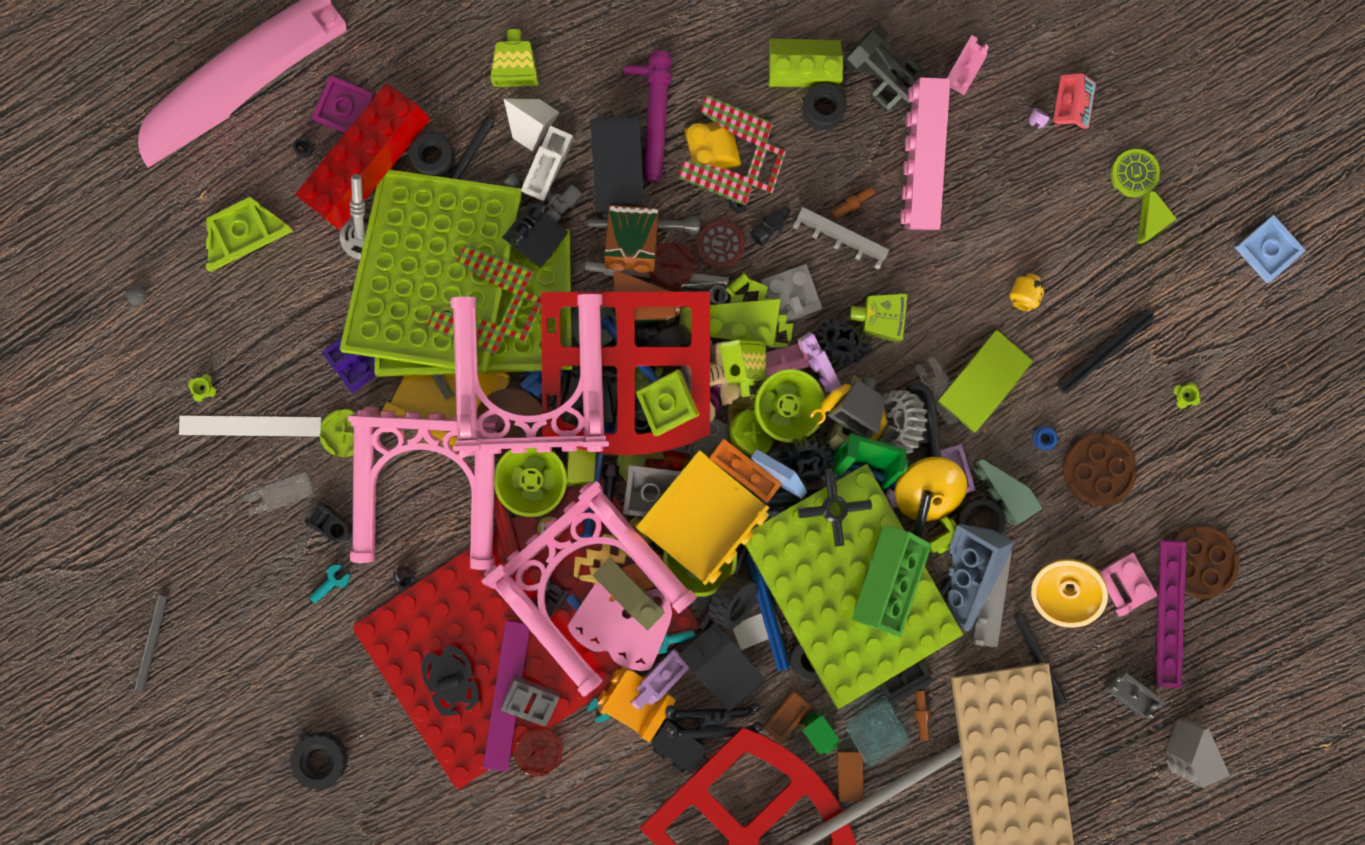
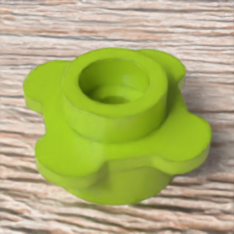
M204 374L201 378L189 381L188 386L195 401L201 402L205 397L215 396L216 389L212 386L210 375Z
M1189 382L1185 386L1176 385L1173 392L1178 400L1176 405L1179 408H1185L1190 404L1195 406L1200 403L1199 391L1194 382Z

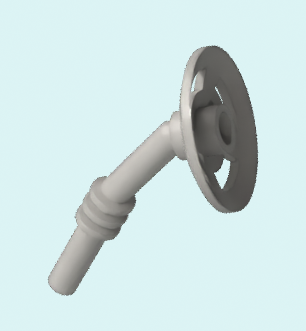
M354 174L351 176L352 199L350 200V214L352 217L340 230V242L348 255L360 260L361 253L355 252L352 249L355 245L363 247L368 224L364 223L363 218L369 219L371 213H365V201L362 199L361 175ZM351 225V227H350V229H349V232H348V239H349V240L346 241V231H347L348 226Z

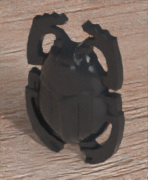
M449 645L445 646L443 655L437 656L431 651L425 656L421 665L423 680L430 693L436 690L437 694L432 695V701L442 716L457 715L458 712L456 710L451 711L457 702L469 703L465 707L466 711H469V709H472L473 706L479 703L476 682L474 680L468 682L467 678L473 677L471 665L461 649ZM454 654L460 657L464 661L466 666H464L457 658L452 657V655ZM430 663H433V665H432V667H431V670H430V679H428V678H427L428 666H429ZM468 688L472 689V698L470 700L466 699ZM439 699L445 700L450 704V707L442 706Z

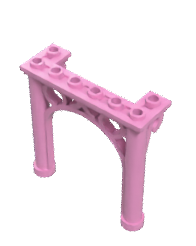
M602 294L577 295L579 307L580 379L574 394L559 408L534 416L516 415L504 411L485 396L480 387L477 373L476 297L450 298L451 308H453L458 438L453 446V451H459V456H473L480 449H486V454H499L501 449L511 448V453H526V448H537V452H552V447H562V451H577V446L587 447L588 452L603 451V446H609V441L606 440L604 435L600 317V305H603ZM582 391L583 416L580 414V412L571 408V406L577 401V399L581 395ZM477 395L484 405L490 409L483 413L479 419H477ZM565 411L572 413L578 418V426L571 431H562L556 425L558 416ZM496 413L504 419L505 428L499 433H488L483 428V421L486 417ZM552 418V429L560 436L536 437L537 430L542 425L547 424V419ZM509 419L515 421L514 425L523 428L526 437L503 438L510 429ZM525 422H536V423H534V425L532 426V428H530L529 425H528L527 423H525ZM584 427V435H576ZM478 430L486 438H478Z
M364 407V409L357 410L355 414L348 416V421H351V426H354L353 549L350 550V561L356 563L375 561L376 481L380 470L387 461L399 453L423 449L448 456L466 473L472 491L470 568L488 570L495 565V557L493 556L495 454H486V449L476 451L474 471L464 458L466 456H459V453L453 451V448L450 446V439L452 436L457 435V414L454 415V418H444L443 413H430L429 417L420 416V412H405V416L396 415V411H379V407ZM494 413L484 419L483 428L488 433H497V430L502 428V424L505 421ZM400 428L419 429L416 437L408 439V444H405L406 436ZM430 430H446L450 432L443 438V445H440L441 440L433 437ZM478 430V438H486ZM382 432H393L397 435L399 442L394 449L390 450L381 444L380 435ZM374 447L384 455L375 465Z
M597 481L594 484L591 482L586 484L579 491L581 495L578 497L580 500L578 503L573 501L563 510L565 512L563 516L559 519L555 517L545 525L546 530L540 536L538 534L533 535L526 542L527 547L521 552L517 550L507 558L508 563L505 566L500 564L498 567L493 565L484 573L485 578L481 581L484 585L498 591L579 687L577 690L583 697L594 690L603 680L554 625L545 605V591L548 580L555 567L567 555L587 545H613L625 551L669 600L678 614L697 598L692 590H687L605 496L603 488ZM591 508V510L594 512V514H593V513H586V512ZM585 519H593L596 523L593 537H579L576 531L577 526ZM602 522L618 540L599 537L602 530ZM571 526V535L577 542L572 543L569 540L561 543L555 540ZM548 546L549 557L546 562L549 564L545 568V565L540 561L532 559ZM556 548L563 550L557 554ZM531 566H538L542 573L540 583L530 586L524 584L522 581L523 573ZM515 574H516V582H515V580L512 578V576L515 575ZM524 590H538V607L526 595Z

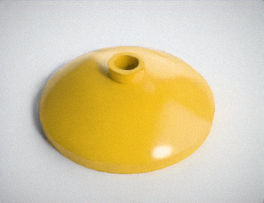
M943 457L925 458L915 462L907 468L904 474H901L895 487V500L904 515L916 520L923 491L930 490L933 492L926 522L938 520L952 513L961 504L967 491V479L961 467L954 461Z
M1060 559L1045 565L1036 574L1032 584V600L1036 609L1045 619L1059 626L1081 627L1095 621L1103 613L1107 604L1108 590L1105 580L1094 567L1079 560ZM1073 584L1075 587L1069 588L1066 585Z

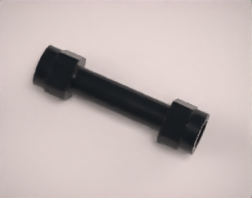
M605 464L603 477L606 478L604 494L612 502L615 479H618L619 466Z

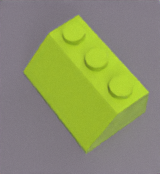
M769 39V87H814L821 83H829L840 88L843 80L841 40Z

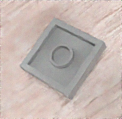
M807 264L761 280V284L769 287L766 298H781L779 315H788L786 323L823 309Z

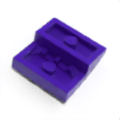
M341 337L323 350L322 353L331 367L339 374L349 391L354 393L376 377L375 357L341 352Z

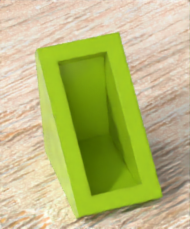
M1150 191L1143 196L1137 243L1142 244L1176 220V217L1156 192Z

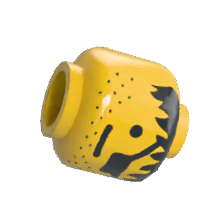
M1028 273L1026 276L1016 278L1010 292V299L1013 301L1014 307L1023 311H1031V309L1039 307L1045 292V286L1040 282L1041 278L1039 276Z

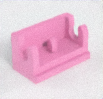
M973 35L969 38L946 78L950 79V88L965 95L988 54L986 52L989 49L987 44L983 47L979 46L977 38Z
M799 343L767 352L766 379L778 371L810 368L808 354L801 351Z

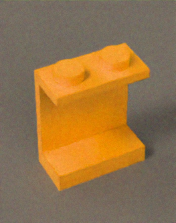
M623 666L621 670L617 669L610 680L612 684L608 691L604 690L599 696L597 708L603 715L607 713L637 731L641 738L650 742L666 717L665 708L669 705L673 706L676 699L666 692L659 701H655L652 705L647 702L641 709H636L630 701L639 693L636 688L644 677Z

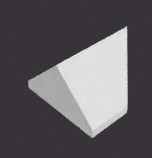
M504 99L513 139L533 152L559 115V112L540 99Z

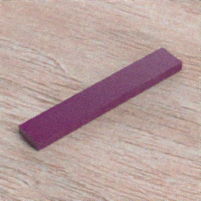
M1159 540L1155 660L1156 687L1182 688L1186 541Z
M506 620L483 765L485 769L505 772L509 770L517 716L501 711L500 708L509 691L513 676L516 675L523 678L530 629L522 622Z

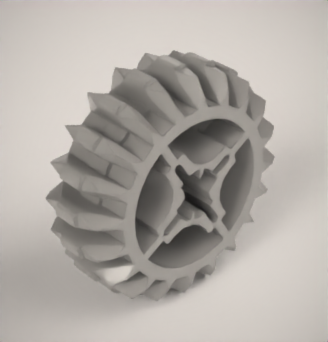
M895 390L885 393L884 408L887 425L878 442L906 449V454L912 453L913 448L919 447L918 441L924 440L922 436L923 431H927L924 428L925 423L928 421L924 417L927 413V410L923 408L924 402L919 400V396L909 391Z

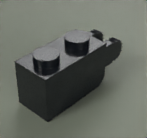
M667 718L651 740V745L654 747L652 751L661 758H665V756L674 761L672 765L682 773L688 771L691 774L693 770L697 771L709 759L705 756L704 742L698 738H671L667 735L668 726L673 724L677 726V729L684 728L672 719Z

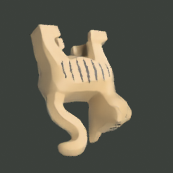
M717 343L711 346L710 351L712 363H710V387L720 384V397L722 405L725 406L727 403L732 404L733 400L738 399L741 395L739 383L727 382L719 348L721 343ZM683 366L689 376L688 382L691 387V368ZM710 402V422H712L716 413L715 407Z

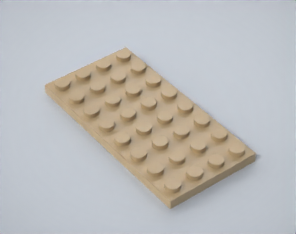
M1039 663L951 677L974 845H1074L1049 664Z

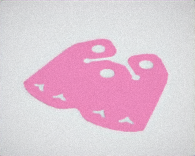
M598 582L593 586L577 610L568 628L573 637L588 649L596 652L608 651L611 658L619 665L633 670L646 671L652 668L671 621L672 609L669 600L658 588L648 590L647 592L652 597L657 596L662 599L661 606L664 608L665 613L647 631L635 618H624L622 616L624 608L617 600L611 602L609 600L611 594ZM576 627H583V635H581L580 630H577ZM597 637L600 644H597L596 641H590V639ZM626 652L627 659H625L623 655L621 656L618 653ZM642 658L645 664H643L642 662L636 663L635 661Z

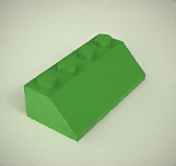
M884 525L882 532L878 536V544L870 560L866 579L862 583V591L858 603L854 607L852 620L901 638L932 544L908 531Z

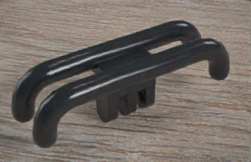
M911 383L906 387V391L919 395L922 402H924L923 408L927 410V413L924 415L928 420L924 425L927 431H923L922 436L924 440L918 442L919 444H927L928 458L941 457L933 392L923 383Z
M752 703L747 707L733 708L729 712L726 708L675 710L672 705H669L665 708L666 717L673 720L698 719L699 728L677 729V726L672 724L667 728V735L674 739L732 737L741 727H724L729 719L752 716L760 710V706L758 703ZM755 722L750 726L744 727L760 732L763 725L761 722Z

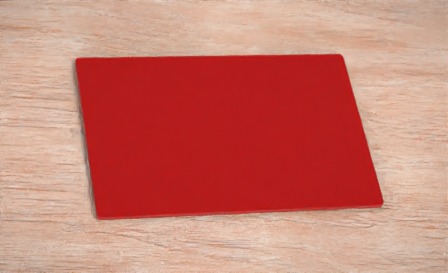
M601 476L600 485L604 490L605 481ZM566 487L564 496L559 504L544 515L536 517L519 515L511 520L519 552L527 547L526 542L533 535L538 534V524L542 519L546 517H556L559 519L565 514L563 510L573 501L578 503L580 501L578 497L581 495L579 492L582 489L581 487ZM613 495L612 504L630 522L631 520L627 515L623 514V508ZM584 520L577 526L578 536L583 532ZM594 521V525H593L592 535L594 534L595 529H596V523H595V521ZM602 524V530L599 537H603V534L613 535L611 531L604 524ZM571 526L556 541L561 543L569 540L572 543L577 542L571 535ZM498 529L493 532V556L495 557V565L497 567L500 564L503 566L507 564ZM603 544L581 547L567 555L555 567L551 577L555 583L564 589L569 588L571 590L567 597L573 593L583 603L594 585L593 582L580 580L579 577L591 575L590 567L593 566L581 564L579 575L575 577V557L587 558V549L601 551ZM611 545L610 554L618 556L619 548ZM548 546L532 559L540 561L545 565V568L549 564L546 562L549 557ZM471 547L353 626V631L457 789L462 788L489 770L483 768L505 623L506 620L524 623L496 589L486 586L481 582L485 578L484 573L487 570L470 568ZM556 548L557 554L563 549ZM626 556L625 565H618L623 568L636 562ZM595 560L593 568H600L601 561ZM538 566L529 567L524 572L527 581L526 585L530 586L540 583L541 569ZM524 590L534 603L538 597V590ZM653 597L660 605L662 604L660 597ZM566 599L561 607L558 608L551 621L603 681L588 695L583 697L577 690L579 687L530 630L523 678L559 691L560 698L546 727L517 716L511 754L520 749L522 744H527L521 741L527 734L533 740L531 732L535 734L540 733L535 731H541L542 734L543 731H547L599 696L604 690H608L612 684L610 680L617 669L621 670L623 667L611 658L608 651L596 652L590 650L573 637L568 625L576 611ZM670 603L672 616L667 634L693 629L696 631L699 628V623L688 606L678 614ZM625 609L622 611L624 618L629 619L632 617ZM576 627L577 630H580L581 635H583V627ZM597 637L590 639V641H596L597 644H600ZM676 643L670 644L667 649H669L670 647H672V646L675 645ZM451 645L461 649L470 662L473 677L467 678L468 682L472 680L476 682L479 703L473 706L472 709H469V711H466L465 707L469 703L457 702L451 710H456L458 712L457 715L442 716L432 701V695L437 694L436 690L430 693L425 685L421 665L429 652L432 651L434 655L440 656L443 655L445 646ZM626 652L618 653L619 655H623L624 658L627 659ZM454 654L452 655V657L457 658L464 666H466V664L460 657ZM642 658L635 661L636 663L642 662L643 664H645ZM430 663L429 666H428V670H427V678H428V679H430V670H431V667H432L433 663ZM468 688L466 699L470 700L472 698V689ZM536 693L532 694L524 711H529ZM439 699L442 706L450 707V704L445 700Z

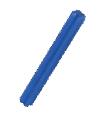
M748 554L746 560L752 581L758 587L757 599L778 671L786 670L790 667L769 589L751 555Z

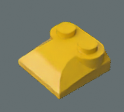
M715 122L708 124L696 123L684 129L691 162L707 164L726 170L741 166L735 136L730 131Z

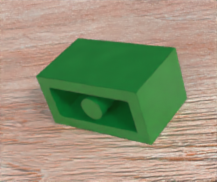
M818 708L799 722L802 731L819 754L823 752L828 754L838 746L837 742L840 739Z

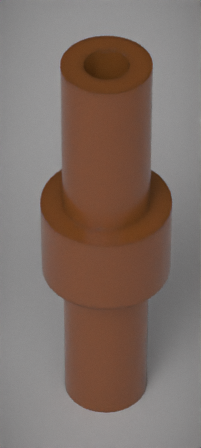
M869 186L857 195H851L845 199V203L830 212L832 218L837 220L847 212H853L859 208L862 202L875 194L873 188Z
M918 690L915 692L917 705L915 720L918 721L920 740H930L928 726L930 711L926 706L925 690Z

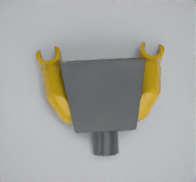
M869 377L863 378L862 382L855 381L851 385L844 384L836 388L823 400L821 408L812 409L808 416L812 418L816 412H819L820 419L816 421V424L824 422L826 418L825 413L829 411L828 416L858 436L878 441L887 425L884 408L885 399L874 391L876 381Z

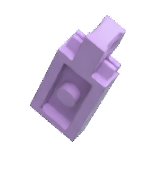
M809 332L799 338L800 349L808 354L810 358L808 363L812 370L817 372L820 378L818 383L822 390L831 393L840 387L841 384L825 351L821 350L814 334Z
M671 649L637 686L636 690L639 693L630 701L636 709H641L647 702L652 705L655 701H659L689 669L675 649Z

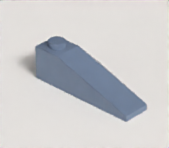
M959 524L950 545L952 567L949 568V576H952L951 590L948 594V608L958 626L968 632L971 630L998 579L1014 542L994 530Z

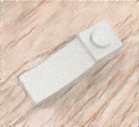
M550 126L523 184L522 193L543 202L545 201L549 189L572 145L573 135Z

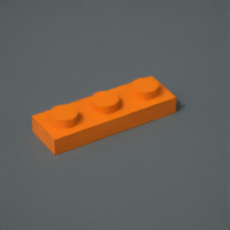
M725 439L721 440L709 456L711 461L765 503L769 502L782 484Z

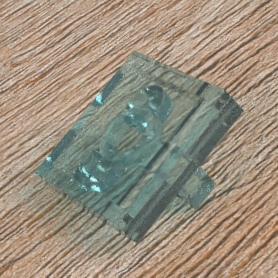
M887 699L881 700L844 724L869 768H872L911 743Z

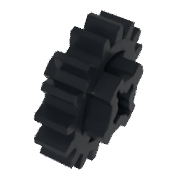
M832 317L830 322L824 320L822 326H819L815 338L821 350L825 351L826 355L830 357V363L836 360L838 366H841L842 362L850 366L852 361L858 363L859 359L863 357L868 341L864 340L866 334L859 333L861 327H853L852 320L845 323L843 317H841L840 321Z
M806 435L802 437L801 441L794 438V444H786L787 451L783 450L780 452L782 458L779 459V462L795 471L800 480L805 479L806 483L810 482V478H814L816 481L819 480L818 475H825V468L832 467L830 461H833V456L829 444H825L824 439L817 441L814 435L810 440H807Z

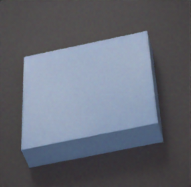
M1274 215L1265 220L1235 247L1266 283L1271 282L1306 251Z
M756 450L752 455V459L757 465L782 483L780 487L800 499L805 496L807 490L795 471L759 450Z

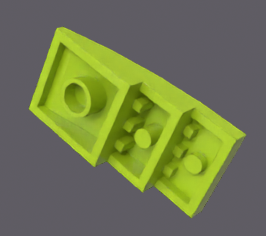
M995 330L937 401L975 433L1010 392L1033 360L1000 332Z

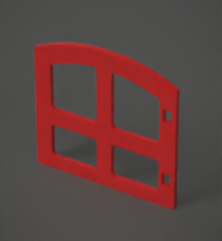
M541 292L542 414L555 410H549V394L557 395V408L561 406V368L563 366H580V347H563L561 345V309L563 307H578L577 295L602 294L603 305H600V307H614L617 310V345L615 347H601L602 366H615L617 368V432L615 434L604 432L606 440L609 441V446H603V451L596 453L614 455L650 454L685 446L710 435V292ZM637 307H689L691 309V345L689 347H637L635 345V309ZM548 317L556 318V333L548 334ZM637 366H689L691 368L692 399L699 416L659 436H654L653 432L638 434L635 431V368ZM561 415L556 420L558 429L562 431H571L577 427V425L563 421ZM552 418L547 419V424L542 425V435L560 436L552 429ZM584 428L576 435H584ZM577 446L578 449L587 451V447Z
M741 727L639 829L655 845H678L665 830L690 805H694L728 839L726 845H761L758 842L759 838L804 795L809 796L824 822L843 811L825 783L798 756L765 735ZM747 752L778 768L789 776L791 781L748 824L741 825L708 792V787L743 753ZM849 823L830 834L832 840L828 845H857Z

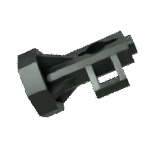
M878 23L849 52L843 60V64L851 72L857 71L874 75L881 82L869 96L887 112L899 100L905 106L910 103L908 102L909 87H912L913 83L919 79L924 69L908 54L899 62L892 55L887 38L889 33ZM906 65L914 73V75H912L904 66ZM885 87L895 95L890 102L880 93Z

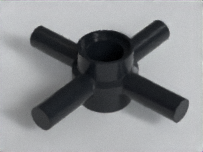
M835 471L826 472L828 498L823 501L822 506L797 509L798 518L823 516L826 520L832 522L835 547L845 546L841 521L845 519L848 512L871 510L872 502L871 500L846 502L842 497L838 496ZM833 502L837 503L840 507V512L837 516L832 515L829 509Z

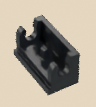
M920 660L880 684L879 687L887 702L892 706L931 684L934 680L923 661Z

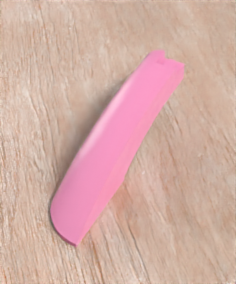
M331 0L298 1L231 44L159 102L147 114L139 131L138 145L146 166L149 168L228 119L232 112L271 80L313 51L346 32V23L331 4Z

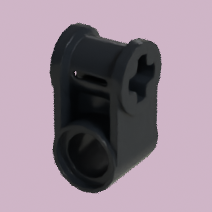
M318 501L316 509L304 522L332 541H348L353 535L352 524L337 514L330 506ZM339 524L344 528V533L341 537H338L335 533V529Z
M551 576L545 591V605L550 619H552L571 591L569 588L564 589L555 583ZM536 598V600H535V602H534V604H535L537 607H538V598Z

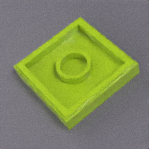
M676 370L636 391L654 436H659L699 416L680 370Z

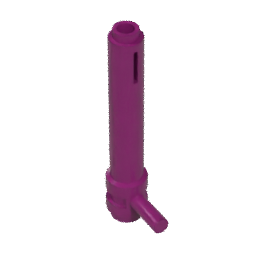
M665 51L652 52L648 65H625L624 67L625 75H648L647 81L650 83L643 176L646 177V182L651 183L660 182V178L663 175L668 86L671 84L672 74L669 72L673 60L670 58L671 54Z

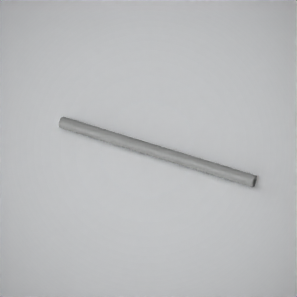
M960 742L792 841L791 845H813L962 755Z

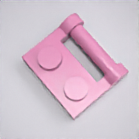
M1129 553L1098 570L1105 580L1108 593L1117 607L1115 611L1119 617L1128 614L1136 607L1158 596L1134 553ZM1113 572L1117 576L1130 601L1126 603L1124 602L1121 594L1119 593L1112 578L1110 577V575Z

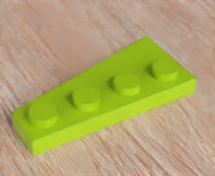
M781 298L710 305V337L734 341H763L766 346L773 347ZM682 307L679 325H683L687 332L691 334V309L689 307Z

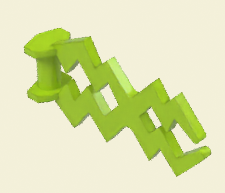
M745 272L741 273L742 275L729 286H726V290L731 296V303L743 302L745 294L736 295V292L746 283H749L748 292L759 291L758 300L774 299L765 298L768 286L751 280ZM779 315V332L787 330V339L791 341L794 323L786 324L788 315ZM774 341V346H769V348L788 347V344Z

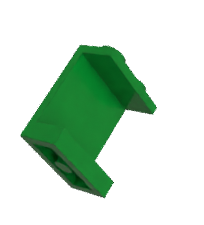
M850 434L835 451L831 472L835 471V475L841 476L853 462L863 465L867 464L870 467L884 470L882 488L887 489L893 482L897 481L902 473L906 472L908 467V459H906L907 450Z

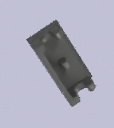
M1119 669L1104 687L1107 692L1143 719L1145 717L1148 719L1154 718L1153 711L1156 708H1162L1166 703L1128 673Z

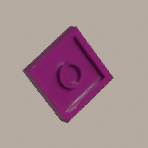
M330 75L312 120L345 134L376 95Z

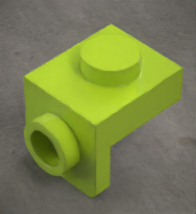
M946 516L939 519L945 532L928 541L932 544L930 552L935 553L937 551L938 554H941L950 549V543L954 537L957 525L952 518L948 519Z

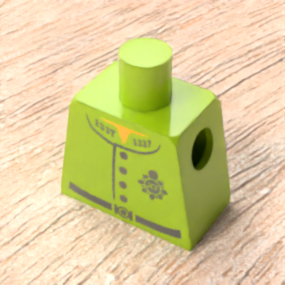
M907 294L868 296L865 299L864 307L851 306L849 320L862 321V333L899 343L903 340Z

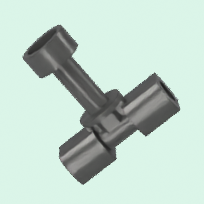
M573 185L563 195L560 193L554 195L549 191L545 198L548 202L546 207L549 210L545 214L559 224L563 220L561 215L569 207L573 209L582 199L583 194Z

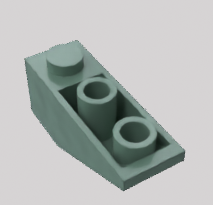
M983 459L974 462L977 467L974 469L975 473L981 481H986L989 486L987 491L990 497L995 502H999L1003 508L1005 520L1008 523L1011 521L1012 524H1019L1043 509L1029 487Z

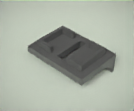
M514 675L500 710L546 727L560 698L559 691ZM536 693L529 711H524L532 694Z

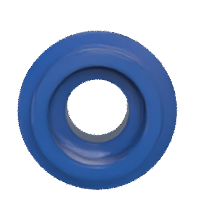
M1040 427L1033 434V443L1040 450H1050L1057 443V434L1050 427ZM1042 434H1045L1048 437V441L1046 443H1043L1041 441Z

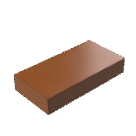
M793 689L763 725V728L782 744L813 705Z
M837 751L838 801L860 802L864 799L862 751Z

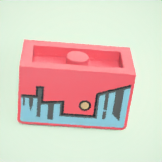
M1082 73L1061 75L1053 122L1056 124L1075 123L1083 129L1089 128L1096 83Z

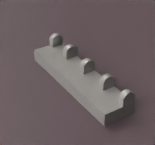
M802 207L793 226L797 230L801 223L816 229L812 236L814 239H817L820 232L836 239L837 241L833 248L837 250L841 242L858 250L855 257L857 260H860L863 253L876 259L877 262L874 268L879 270L889 252V249Z
M1010 551L998 579L974 622L971 642L973 644L998 648L1012 551Z

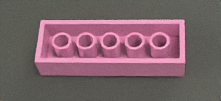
M919 78L913 83L912 87H909L908 102H912L911 112L907 113L906 125L910 126V135L906 136L905 151L909 152L908 161H904L903 175H907V183L902 187V200H905V209H901L900 224H904V229L940 230L950 79Z

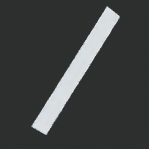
M180 416L179 435L320 436L321 417Z

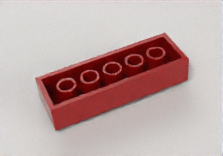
M386 83L296 192L295 196L338 230H341L352 217L350 214V200L352 199L351 176L354 174L361 175L362 199L365 201L431 119L417 104Z

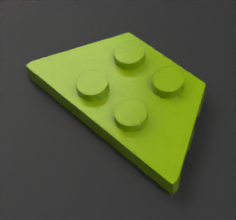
M248 197L207 218L206 230L208 231V237L206 239V248L208 249V263H206V269L212 272L293 232V229L254 199Z

